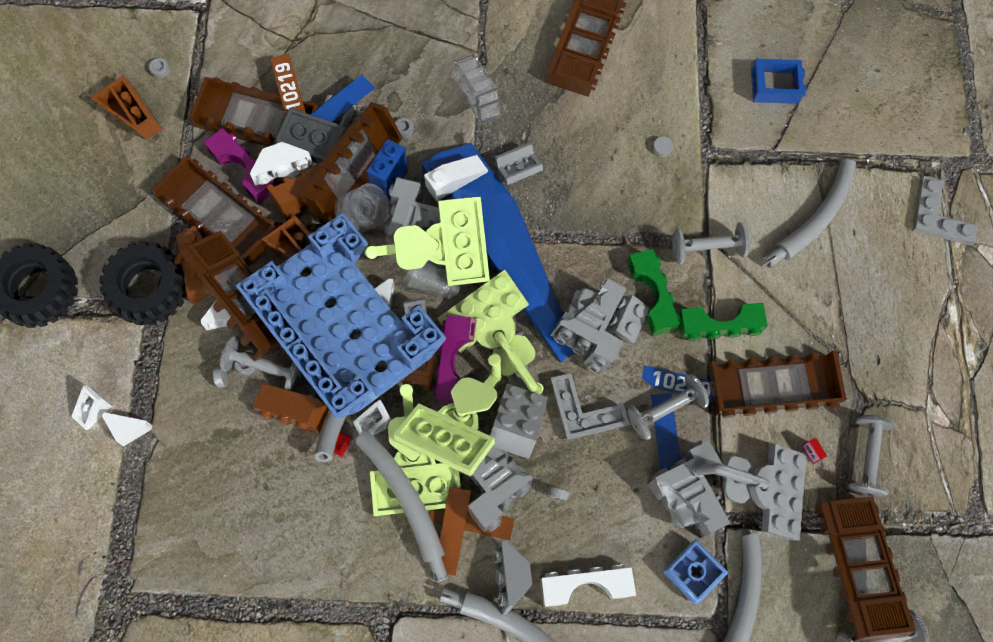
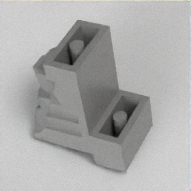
M397 177L395 184H391L389 189V196H391L390 205H392L391 216H393L391 223L388 222L385 228L386 242L389 245L394 244V234L400 227L416 225L426 231L430 226L440 223L438 207L422 203L421 183Z
M609 278L597 292L587 288L576 290L572 296L571 304L561 316L550 335L554 337L555 342L558 344L569 346L578 355H585L586 358L583 364L594 373L599 372L600 374L613 363L624 342L605 331L626 291V288Z
M700 440L684 450L686 454L681 457L680 461L670 467L671 470L668 471L666 467L656 472L651 477L652 481L648 484V487L658 500H662L665 509L670 513L675 527L684 528L693 525L699 537L703 538L730 524V521L708 484L705 475L703 477H696L693 474V467L696 464H722L710 441L702 443Z
M495 447L490 449L471 476L467 475L482 494L468 505V513L483 533L487 530L491 533L501 525L502 512L513 504V498L517 495L521 498L530 491L529 488H531L530 484L533 479L521 465H516L514 459L507 454V451Z

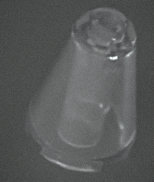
M430 260L422 268L409 269L401 285V289L404 291L451 299L452 296L456 297L461 287L460 285L447 286L446 271Z

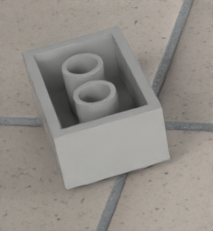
M506 384L489 435L495 440V444L492 447L529 459L537 441L548 397Z

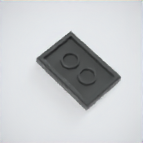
M289 108L274 143L284 142L309 151L311 158L323 161L347 129L345 126Z

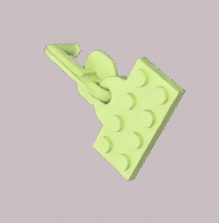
M481 197L437 201L440 223L430 226L426 231L416 225L400 227L394 234V244L369 246L364 250L365 256L370 259L381 255L396 254L398 265L406 270L422 268L428 260L435 264L445 265L447 286L490 281Z
M503 270L437 318L441 325L446 320L447 315L472 317L477 320L474 341L462 346L459 352H464L476 342H479L486 348L494 349L493 354H498L501 358L502 375L511 376L517 372L531 392L538 394L543 392V385L536 382L525 367L535 358L536 352L527 337L514 335L515 322L513 316L527 307L529 303L506 270Z
M492 354L488 358L492 373L484 383L473 378L459 380L451 390L453 403L443 406L439 411H434L418 403L393 434L394 440L471 476L495 444L493 437L478 431L477 412L488 410L497 399V391L494 388L501 380L500 356Z
M403 384L400 387V394L403 396L404 417H396L388 425L389 442L398 450L394 459L409 478L426 510L446 508L449 487L461 489L459 471L444 463L436 464L435 459L394 440L393 434L414 410L413 389L411 385ZM370 471L374 516L404 513L399 501L380 471Z

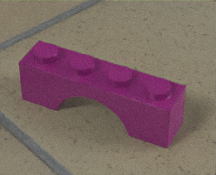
M222 128L203 143L207 151L220 165L237 163L246 168V175L242 185L245 191L259 205L270 196L266 186L272 184L275 187L276 180L272 179L267 184L255 186L250 172L257 159L253 160L244 145L240 147L237 144L238 140L231 132L227 133Z
M447 315L446 320L443 321L442 332L446 340L439 347L441 360L436 368L438 382L433 390L436 401L453 403L451 390L461 380L455 369V357L462 346L474 341L477 320L472 317Z

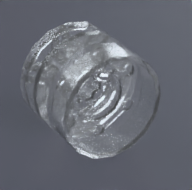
M366 183L338 198L335 204L336 217L344 213L360 234L384 224L390 217L391 208L385 192L374 184Z

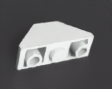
M280 142L262 149L250 175L255 186L263 185L272 179L285 177L291 172L304 170L313 165L309 151Z

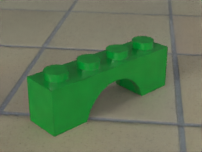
M654 249L630 254L627 264L633 281L647 284L655 294V307L646 316L652 337L675 331L681 319L679 312L674 309L673 295L671 292H668L666 275L661 272L659 256L655 255Z
M764 303L743 304L738 310L736 318L726 322L710 318L703 308L681 309L679 312L681 319L679 324L681 339H688V341H697L702 337H708V339L713 340L727 335L729 338H736L741 336V334L758 336L768 327Z

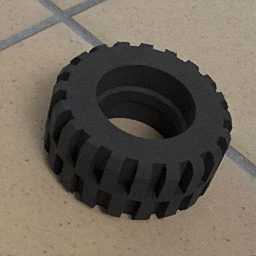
M140 241L139 245L130 243L127 248L123 249L121 247L116 250L118 253L115 256L111 255L107 259L109 261L108 265L104 264L101 270L104 275H101L99 278V283L102 285L100 292L104 296L106 304L129 323L134 322L136 325L141 326L144 325V322L148 325H155L157 320L160 322L166 321V316L169 314L173 316L177 313L175 309L178 306L182 307L184 303L182 297L187 296L182 265L174 263L175 255L165 246L161 247L158 243L154 242L149 245L147 241ZM149 269L162 272L160 285L152 294L143 298H131L128 296V286L138 273Z
M31 243L23 244V247H12V251H5L1 254V315L21 327L25 325L27 328H35L36 324L39 327H44L48 325L47 322L51 321L54 323L58 321V317L61 314L65 316L68 312L66 309L69 306L72 307L75 302L73 296L78 294V288L76 287L78 285V278L75 276L76 272L73 267L51 247H45L43 244L37 243L33 246ZM40 271L48 272L47 285L38 296L29 300H18V288L27 276Z

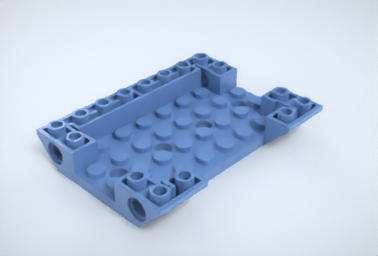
M341 213L310 234L308 238L311 244L278 267L271 261L236 285L337 419L357 413L427 362L446 340L445 335L420 305L403 316L401 322L359 271L355 263L367 247L368 242L344 213ZM304 269L312 270L311 274L307 277L300 275ZM329 299L336 300V304L332 308L325 307V303ZM355 330L360 331V338L356 340L350 338L351 332ZM378 363L387 364V369L384 372H377L375 367Z

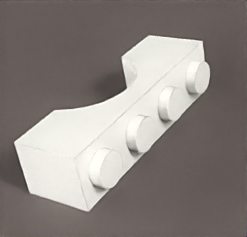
M625 564L613 565L612 570L603 571V567L589 568V573H581L580 569L569 570L567 575L559 576L558 572L545 573V578L540 579L543 607L568 604L573 590L577 586L587 583L601 587L610 599L636 596L632 568H625Z

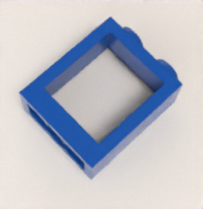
M755 59L751 68L753 102L799 104L802 97L806 94V85L803 83L805 69L802 68V60ZM765 72L793 73L794 89L766 88Z
M387 139L367 170L371 193L387 202L391 198L389 196L390 186L395 184L391 180H396L397 177L403 179L408 171L405 147Z

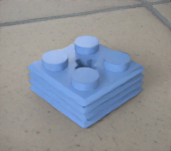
M697 540L692 541L663 570V573L693 604H699L728 573ZM697 567L699 569L697 572L699 577L691 575V568Z

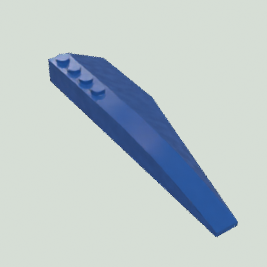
M472 143L437 153L422 162V175L424 176L443 164L478 155L488 172L441 200L481 197L488 265L496 276L503 270L507 271L529 303L522 311L560 363L575 354L572 348L567 345L558 344L555 342L554 337L550 336L563 315L516 201Z

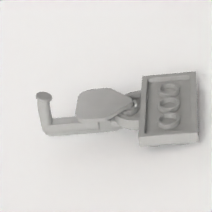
M769 444L767 465H761L755 468L754 471L748 460L737 456L730 457L726 465L720 463L696 464L693 467V474L696 477H703L708 474L725 477L724 494L730 501L745 503L752 496L756 505L763 509L761 532L792 541H800L806 454L778 444Z

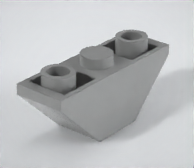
M501 541L493 552V561L497 564L495 581L496 584H499L498 605L501 607L502 615H507L532 586L530 562L508 542Z

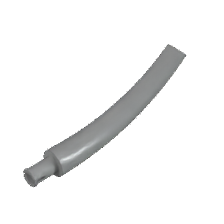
M843 160L840 162L835 181L822 204L802 226L778 242L776 249L763 257L765 264L768 261L770 262L766 265L767 267H773L782 259H791L814 241L829 225L842 206L850 189L856 168L854 160Z
M328 409L316 445L314 457L319 462H329L332 459L340 430L346 418L345 416L337 419L330 409Z
M369 431L361 432L356 439V445L374 463L395 494L411 526L424 562H429L435 582L447 579L449 575L441 558L445 554L417 491L387 449Z
M759 533L741 536L743 552L741 588L736 611L724 642H748L754 626L762 581V555Z
M446 588L442 592V594L451 598L441 596V603L461 609L460 614L495 626L521 642H555L540 628L518 613L510 610L507 615H502L501 607L492 600L468 591L466 596Z

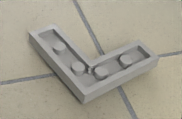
M923 176L920 179L913 231L970 246L976 243L978 225L939 216L943 180Z
M569 373L550 378L567 441L629 426L630 423L624 404L582 413L572 374Z

